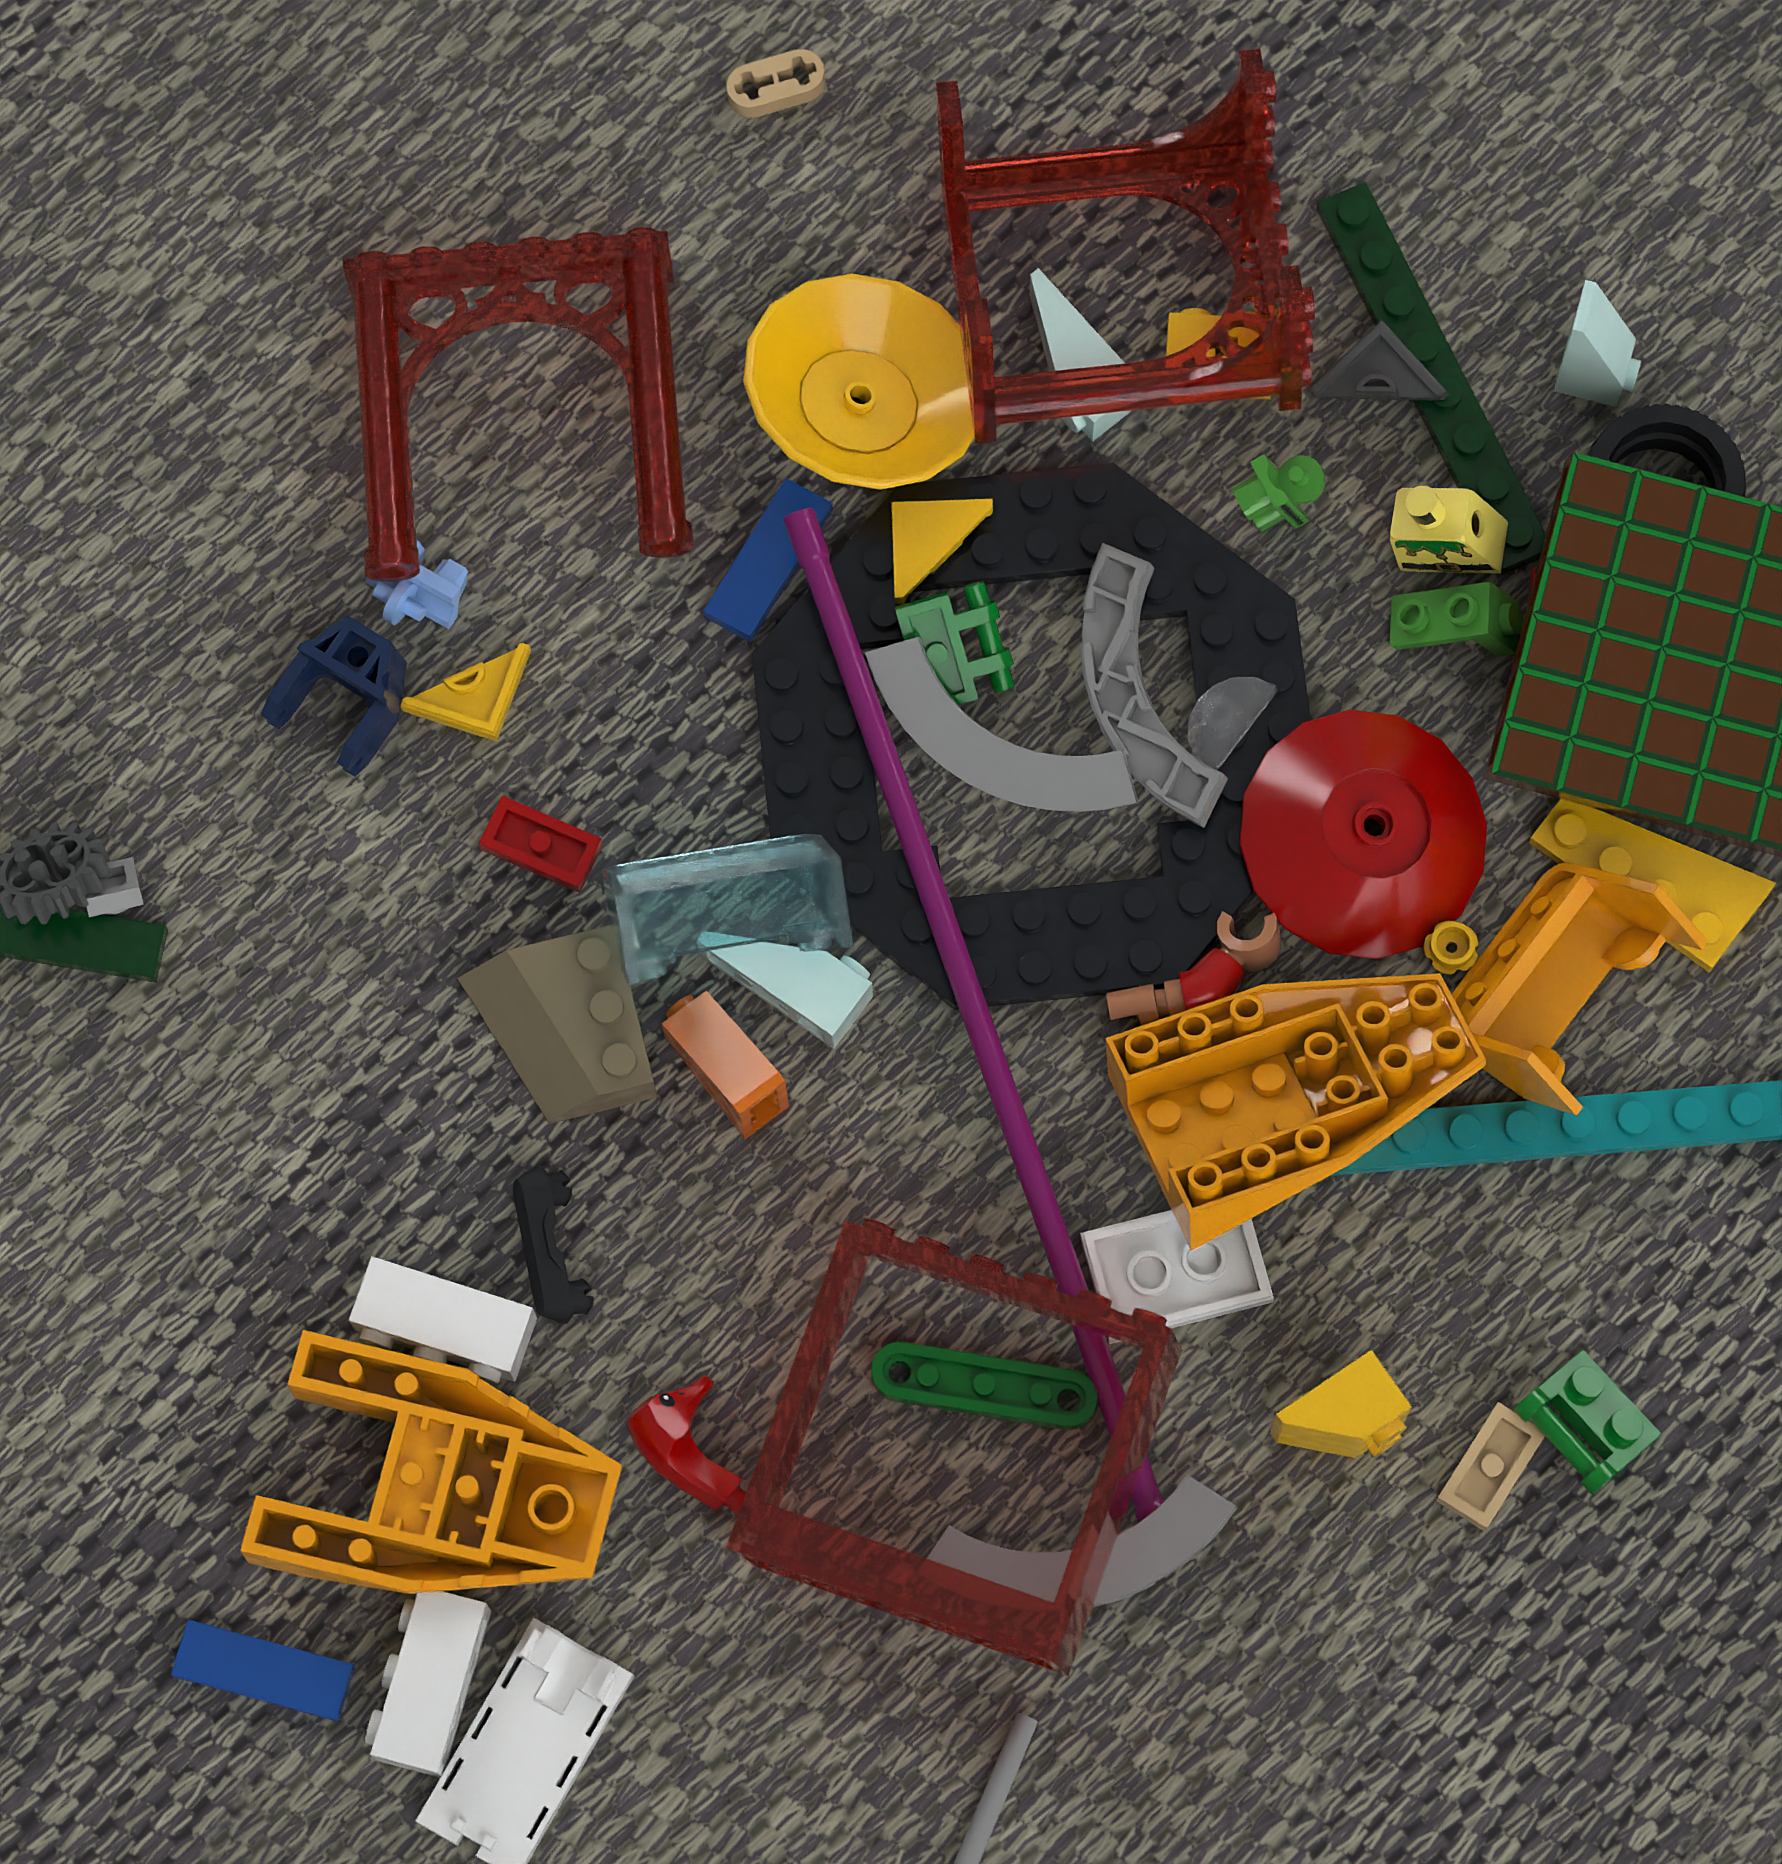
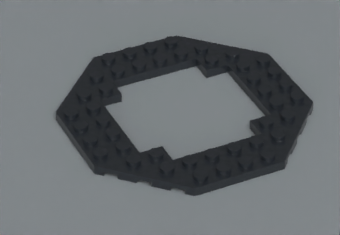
M1115 463L926 481L897 486L831 562L861 649L885 647L904 641L895 607L910 603L911 596L909 594L903 604H895L892 502L993 499V513L986 517L963 540V544L934 573L931 572L912 592L960 588L980 581H984L985 585L1089 575L1101 545L1104 543L1145 560L1155 568L1145 592L1140 621L1186 616L1204 764L1223 773L1228 778L1210 815L1211 818L1208 819L1205 827L1203 828L1189 820L1157 823L1162 876L950 898L988 1007L1106 995L1107 992L1153 984L1155 990L1164 988V981L1179 979V972L1190 970L1207 947L1211 946L1218 937L1217 921L1222 911L1234 918L1240 907L1254 892L1239 845L1243 795L1265 753L1303 722L1311 720L1295 598ZM809 587L752 653L773 868L813 896L817 903L845 925L855 929L873 943L877 950L905 972L915 976L933 990L937 997L951 1008L959 1010L903 849L882 851L874 767ZM931 846L940 870L938 846Z

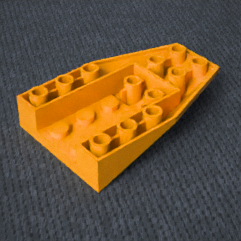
M1440 973L1262 984L1105 1038L1109 1079L1191 1251L1352 1164L1486 1066V1058Z

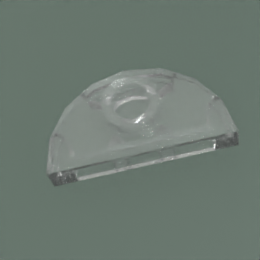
M1233 677L1214 684L1197 700L1189 716L1187 739L1193 756L1211 768L1218 770L1278 692L1276 686L1257 677Z

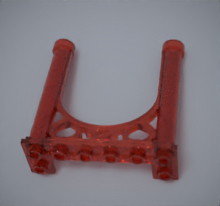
M639 227L631 229L623 235L603 236L596 232H583L574 235L572 239L549 241L543 237H528L520 240L518 244L498 246L490 242L480 241L467 244L464 249L441 250L433 246H423L415 248L407 254L387 255L380 251H367L360 253L356 258L343 259V270L354 307L369 545L364 550V569L367 578L381 582H396L411 579L420 573L409 434V405L412 392L421 373L436 355L458 339L483 328L513 322L545 323L572 330L596 343L614 360L625 378L629 392L639 518V551L641 554L649 557L668 558L686 554L694 548L692 523L686 520L668 301L669 283H674L668 231H656L653 228ZM557 280L553 293L555 304L547 303L545 293L533 292L526 288L523 283ZM602 283L608 286L612 291L610 301L589 315H585L571 307L566 301L569 291L576 285ZM495 286L485 297L475 299L476 309L468 310L462 288ZM426 297H446L456 305L452 316L437 329L418 323L410 316V310L414 303ZM510 297L514 299V301L508 302ZM624 308H626L629 352L622 342L606 328L607 325L619 317ZM399 328H402L409 337L421 342L409 356L402 370Z

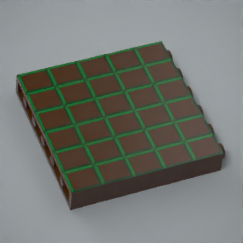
M1573 452L1563 465L1483 779L1782 857V507Z

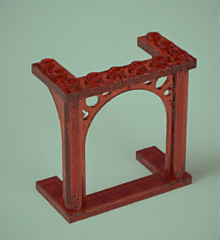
M1260 49L1239 51L1237 77L1226 96L1206 115L1178 131L1136 143L965 161L963 119L958 82L936 83L941 189L975 443L997 441L996 425L1273 395H1277L1279 411L1301 409L1302 387L1311 386V367L1308 354L1313 353V336L1310 320L1315 319L1314 296L1311 286L1302 287L1298 265L1283 266L1282 256H1288L1289 252L1287 228L1285 223L1276 224L1275 214L1281 213L1280 188L1278 181L1269 182L1267 172L1274 170L1271 139L1266 138L1275 137L1273 107L1267 104L1276 103V82L1273 70L1264 71ZM1194 185H1197L1195 193H1185L1180 189V187L1194 189ZM1229 186L1238 191L1237 198L1226 207L1212 208L1206 203L1210 193L1220 187ZM1111 196H1143L1172 203L1193 213L1213 229L1226 247L1234 270V287L1231 299L1214 327L1192 345L1171 355L1142 362L994 377L993 340L987 298H980L969 211ZM1241 215L1240 230L1232 229L1228 222ZM1244 262H1249L1254 266L1246 269L1240 265ZM1254 302L1255 314L1244 312L1242 309L1243 304ZM1235 327H1245L1257 332L1259 336L1248 346L1242 347L1230 339L1228 332ZM1220 348L1221 353L1213 357L1206 356L1209 350Z

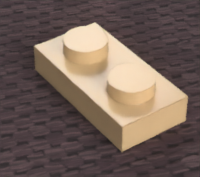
M1498 1402L1436 1501L1485 1532L1545 1435L1533 1423L1529 1421L1525 1423L1517 1413Z

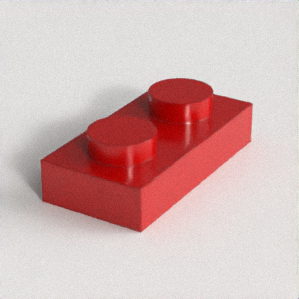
M505 796L501 797L478 843L480 850L579 893L603 847L602 838Z

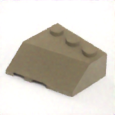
M616 924L506 950L457 978L549 1124L658 1097Z

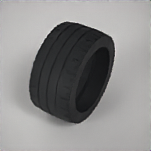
M1654 404L1628 411L1622 417L1619 416L1600 433L1587 453L1588 456L1617 463L1632 452L1649 449L1679 453L1698 465L1711 483L1712 489L1742 497L1746 496V473L1737 445L1731 440V436L1725 432V429L1717 425L1716 421L1686 406L1684 408L1676 404Z

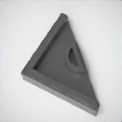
M1380 321L1307 388L1316 398L1444 401L1449 396L1448 392L1383 321Z

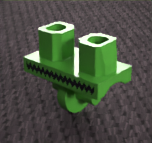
M1263 454L1250 462L1256 475L1232 488V492L1243 513L1250 521L1253 519L1260 531L1263 532L1284 519L1296 529L1310 521L1306 513L1297 504H1306L1319 497L1325 488L1326 476L1321 465L1309 456L1298 455L1289 458L1279 469Z

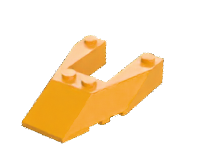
M306 1330L302 1331L287 1384L294 1398L393 1422L395 1425L368 1522L256 1495L240 1549L248 1563L303 1577L409 1594L592 1579L594 1577L622 1470L620 1463L564 1428H559L530 1410L527 1405L511 1395L509 1397L480 1379L479 1375L469 1369Z

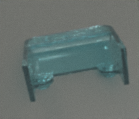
M819 834L793 835L625 863L602 870L605 896L620 969L628 985L640 983V980L657 978L667 974L666 966L675 963L676 956L783 938L787 942L798 943L800 951H817L829 948L833 945L832 939H835L842 948L854 947L841 858Z

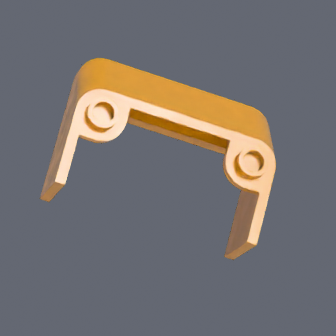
M1565 862L1552 867L1541 876L1452 992V996L1486 1058V1066L1482 1068L1526 1100L1577 1116L1583 1106L1561 1083L1565 1071V1062L1555 1050L1551 1049L1612 967L1622 970L1646 967L1656 959L1660 948L1666 940L1700 950L1704 948L1708 940L1660 885L1572 862Z

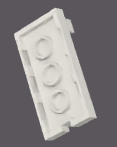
M533 1618L424 1805L416 1822L457 1846L463 1836L481 1846L476 1856L488 1864H527L633 1680L634 1675L607 1658L574 1642L554 1628ZM522 1659L507 1687L503 1688L518 1660ZM604 1705L607 1709L591 1737L587 1736L588 1731ZM490 1709H492V1713L490 1714L488 1720L486 1721L477 1739L475 1740L474 1736L479 1730L488 1712L490 1711ZM575 1756L578 1759L564 1784L559 1788L557 1785ZM463 1760L462 1765L457 1771L448 1789L444 1790L448 1781L453 1775L455 1769L457 1768L459 1762ZM544 1808H547L548 1812L546 1813L532 1840L529 1839L528 1836L531 1833L533 1827L535 1826L537 1820L539 1819L541 1813L543 1812Z

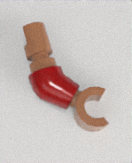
M1222 911L1217 921V934L1221 949H1211L1190 970L1179 972V979L1164 981V988L1155 990L1153 984L1107 992L1106 997L1110 1019L1138 1015L1140 1025L1142 1026L1160 1020V1017L1172 1016L1233 995L1242 981L1245 972H1257L1265 969L1277 959L1281 951L1282 938L1275 913L1273 912L1263 917L1264 928L1256 938L1241 940L1235 938L1236 929L1233 917Z

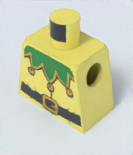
M1428 486L1401 488L1396 493L1390 542L1401 571L1501 573L1508 522L1478 494L1469 489L1430 488Z

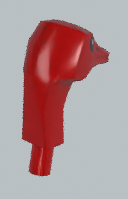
M701 1376L687 1386L675 1391L651 1396L636 1407L627 1420L626 1426L636 1449L652 1469L682 1491L714 1510H718L725 1504L749 1525L756 1519L764 1507L738 1486L743 1479L710 1461L698 1449L691 1436L693 1416L701 1400L714 1385V1381L709 1376Z

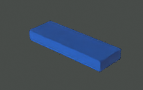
M785 478L704 608V617L751 643L799 565L783 521L784 518L795 511L813 508L822 528L833 510V503Z
M187 1620L171 1676L339 1722L355 1666L344 1661Z

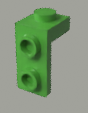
M1491 582L1395 595L1391 600L1390 645L1397 650L1474 640L1496 656L1514 655L1516 653L1518 635L1521 633L1523 626V615L1519 602Z

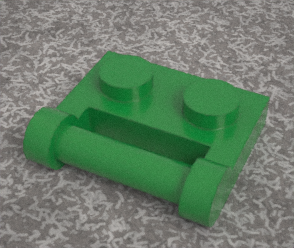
M1584 1350L1579 1352L1542 1385L1534 1389L1513 1409L1525 1423L1530 1419L1581 1474L1584 1479L1580 1483L1591 1495L1599 1491L1661 1435L1658 1429ZM1548 1403H1551L1557 1409V1411L1569 1422V1424L1604 1460L1602 1463L1599 1462V1460L1587 1449V1447L1551 1410V1408L1547 1405Z

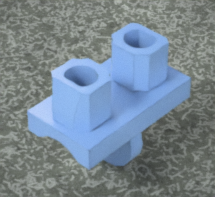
M404 533L400 534L388 546L377 541L368 554V558L371 559V566L366 577V583L375 588L373 596L386 603L382 615L383 620L396 625L405 615L418 622L426 616L449 629L458 617L459 600L467 582V569L451 559H443L434 572L421 566L420 564L424 560L425 549L419 541Z

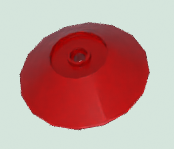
M1350 709L1303 722L1265 753L1243 795L1239 845L1254 892L1270 912L1275 913L1277 920L1285 930L1328 954L1378 960L1423 947L1426 936L1433 934L1434 927L1444 921H1456L1463 914L1484 873L1487 821L1473 777L1440 738L1398 715ZM1372 818L1379 823L1381 831L1378 836H1371L1365 831V819Z

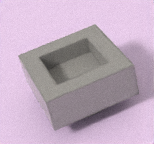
M133 857L107 863L111 872L110 876L99 879L104 888L101 893H88L85 896L89 903L86 906L89 917L101 914H119L131 907L144 905Z

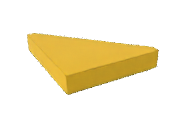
M993 499L892 502L895 604H903L906 601V597L931 572L934 573L963 544V540L986 517L993 513Z
M521 643L516 649L484 664L482 661L443 679V683L416 696L405 697L400 707L403 712L497 742L530 656V645Z

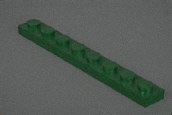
M1366 181L1318 201L1316 210L1374 325L1376 326L1380 321H1383L1449 394L1444 401L1413 400L1456 487L1474 491L1507 520L1508 528L1500 574H1506L1540 559L1546 534Z

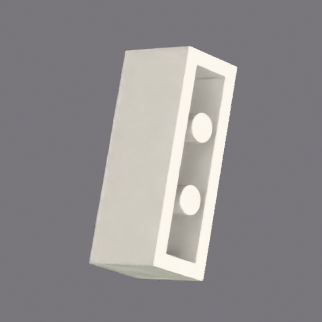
M372 1256L349 1318V1322L354 1330L361 1332L359 1340L367 1345L391 1351L395 1343L414 1349L413 1356L444 1364L448 1360L464 1365L479 1375L480 1379L491 1385H498L500 1378L513 1382L516 1381L537 1320L532 1307Z
M443 1591L417 1593L416 1599L409 1597L406 1599L398 1626V1631L405 1633L399 1655L390 1654L383 1674L382 1687L389 1689L383 1711L374 1710L365 1738L366 1744L373 1745L370 1755L375 1760L441 1778L447 1767L490 1618L491 1609L487 1603Z

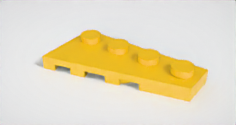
M1563 799L1558 801L1529 841L1531 845L1558 864L1572 862L1660 885L1708 940L1702 950L1667 940L1666 942L1709 973L1776 885V882L1596 808Z

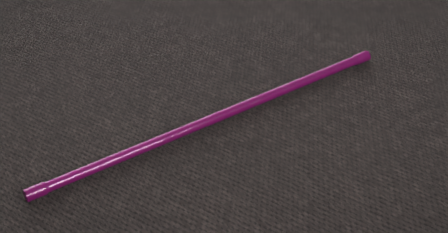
M813 508L795 511L784 518V524L798 563L804 569L1085 1367L1097 1391V1401L1134 1502L1135 1517L1139 1523L1154 1512L1164 1500L829 559L830 552L817 515Z

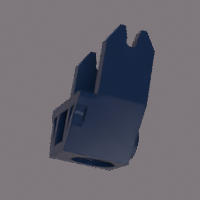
M347 615L325 628L318 638L305 640L299 644L297 649L300 652H298L269 694L261 716L267 719L269 724L280 729L292 718L317 680L329 677L367 701L368 711L344 744L337 761L344 771L356 777L368 766L399 720L407 662L392 642Z

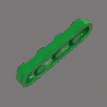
M893 1342L884 1346L875 1355L871 1366L872 1381L879 1394L890 1401L1062 1430H1075L1083 1427L1092 1419L1097 1407V1391L1093 1382L1085 1374L1071 1369L907 1342ZM896 1365H905L910 1369L911 1376L904 1383H896L889 1377L890 1370ZM1067 1392L1073 1393L1078 1397L1080 1403L1075 1410L1065 1411L1057 1403L1059 1396Z

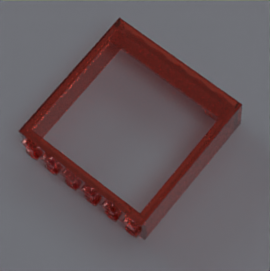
M864 1218L863 1224L860 1226L845 1221L726 1549L746 1564L1069 1676L1182 1348L1173 1330L1165 1326L1167 1319L1151 1311L1134 1308L1131 1316L1111 1308L1112 1301L1102 1295L1079 1290L1078 1296L1074 1297L1057 1290L1058 1283L1056 1281L1032 1272H1025L1023 1279L1011 1276L1002 1271L1003 1264L985 1256L971 1254L968 1262L948 1254L950 1247L939 1241L918 1236L914 1244L894 1236L896 1229L882 1222ZM869 1258L1143 1348L1054 1603L779 1508Z

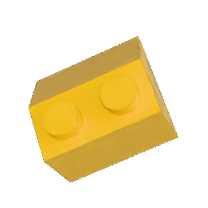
M1370 1350L1278 1412L1275 1416L1270 1435L1276 1443L1352 1458H1357L1369 1450L1373 1457H1376L1402 1438L1400 1434L1407 1428L1404 1422L1412 1406L1376 1355Z

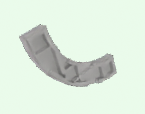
M1102 543L1092 567L1084 596L1082 644H1080L1083 676L1091 707L1101 731L1113 751L1124 750L1128 767L1133 777L1161 803L1178 815L1204 828L1228 778L1223 773L1204 764L1190 754L1165 728L1146 691L1140 667L1138 651L1140 613L1145 592L1155 568L1145 560Z
M920 637L865 652L874 680L888 707L904 730L930 757L969 785L1016 804L1051 811L1088 812L1111 810L1139 803L1124 750L1086 756H1063L1036 752L1009 742L974 721L955 703L936 676Z
M1187 1474L1176 1490L1141 1522L1110 1539L1079 1549L1060 1552L1010 1550L972 1538L949 1525L918 1571V1574L953 1594L973 1602L999 1608L1021 1610L1030 1613L1068 1612L1094 1608L1122 1600L1153 1586L1156 1581L1175 1571L1183 1563L1190 1561L1221 1531L1237 1507Z

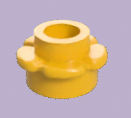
M1444 921L1434 927L1433 934L1426 936L1424 953L1427 958H1431L1433 968L1440 973L1452 975L1456 970L1467 971L1477 960L1478 953L1475 951V948L1478 946V938L1475 932L1468 926L1455 921ZM1454 944L1457 950L1454 953H1450L1447 951L1446 946Z

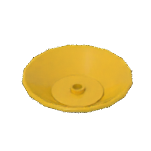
M852 273L806 281L771 303L747 339L743 383L757 423L789 459L832 482L881 490L927 481L963 457L984 422L987 377L972 338L940 303L899 281ZM852 398L861 399V400H863V401L866 402V403H865V404L856 403L855 401L852 400Z

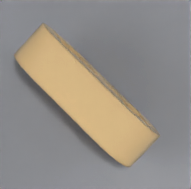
M799 49L744 64L734 69L728 77V103L732 110L740 116L752 118L810 102L821 94L825 85L823 62L812 51ZM802 67L803 71L809 74V83L800 85L799 81L793 78V69ZM752 82L753 86L758 89L759 98L749 100L748 95L743 93V84Z

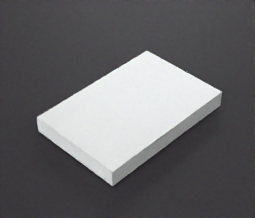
M1172 1210L1080 1233L1082 1247L1109 1344L1257 1307L1274 1301L1252 1219L1192 1251Z

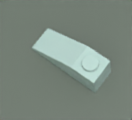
M1038 268L1030 274V298L1059 404L1057 411L1064 423L1072 431L1078 433L1082 429L1093 442L1142 403L1143 382Z
M1585 280L1554 391L1617 407L1622 390L1633 392L1641 360L1631 358L1636 338L1596 282Z
M703 933L697 941L699 955L833 1049H835L873 998L872 982L867 980L870 973L861 964L846 955H843L838 960L827 951Z

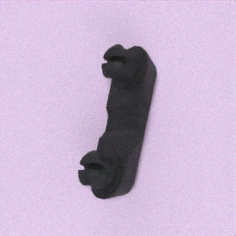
M535 1166L517 1178L513 1184V1197L534 1305L539 1316L559 1324H567L574 1314L584 1313L587 1315L594 1303L593 1296H586L592 1290L586 1280L583 1278L575 1281L568 1280L564 1255L556 1246L553 1231L557 1222L554 1206L562 1205L565 1207L572 1198V1188L565 1187L570 1182V1178L562 1170L547 1173L543 1167Z

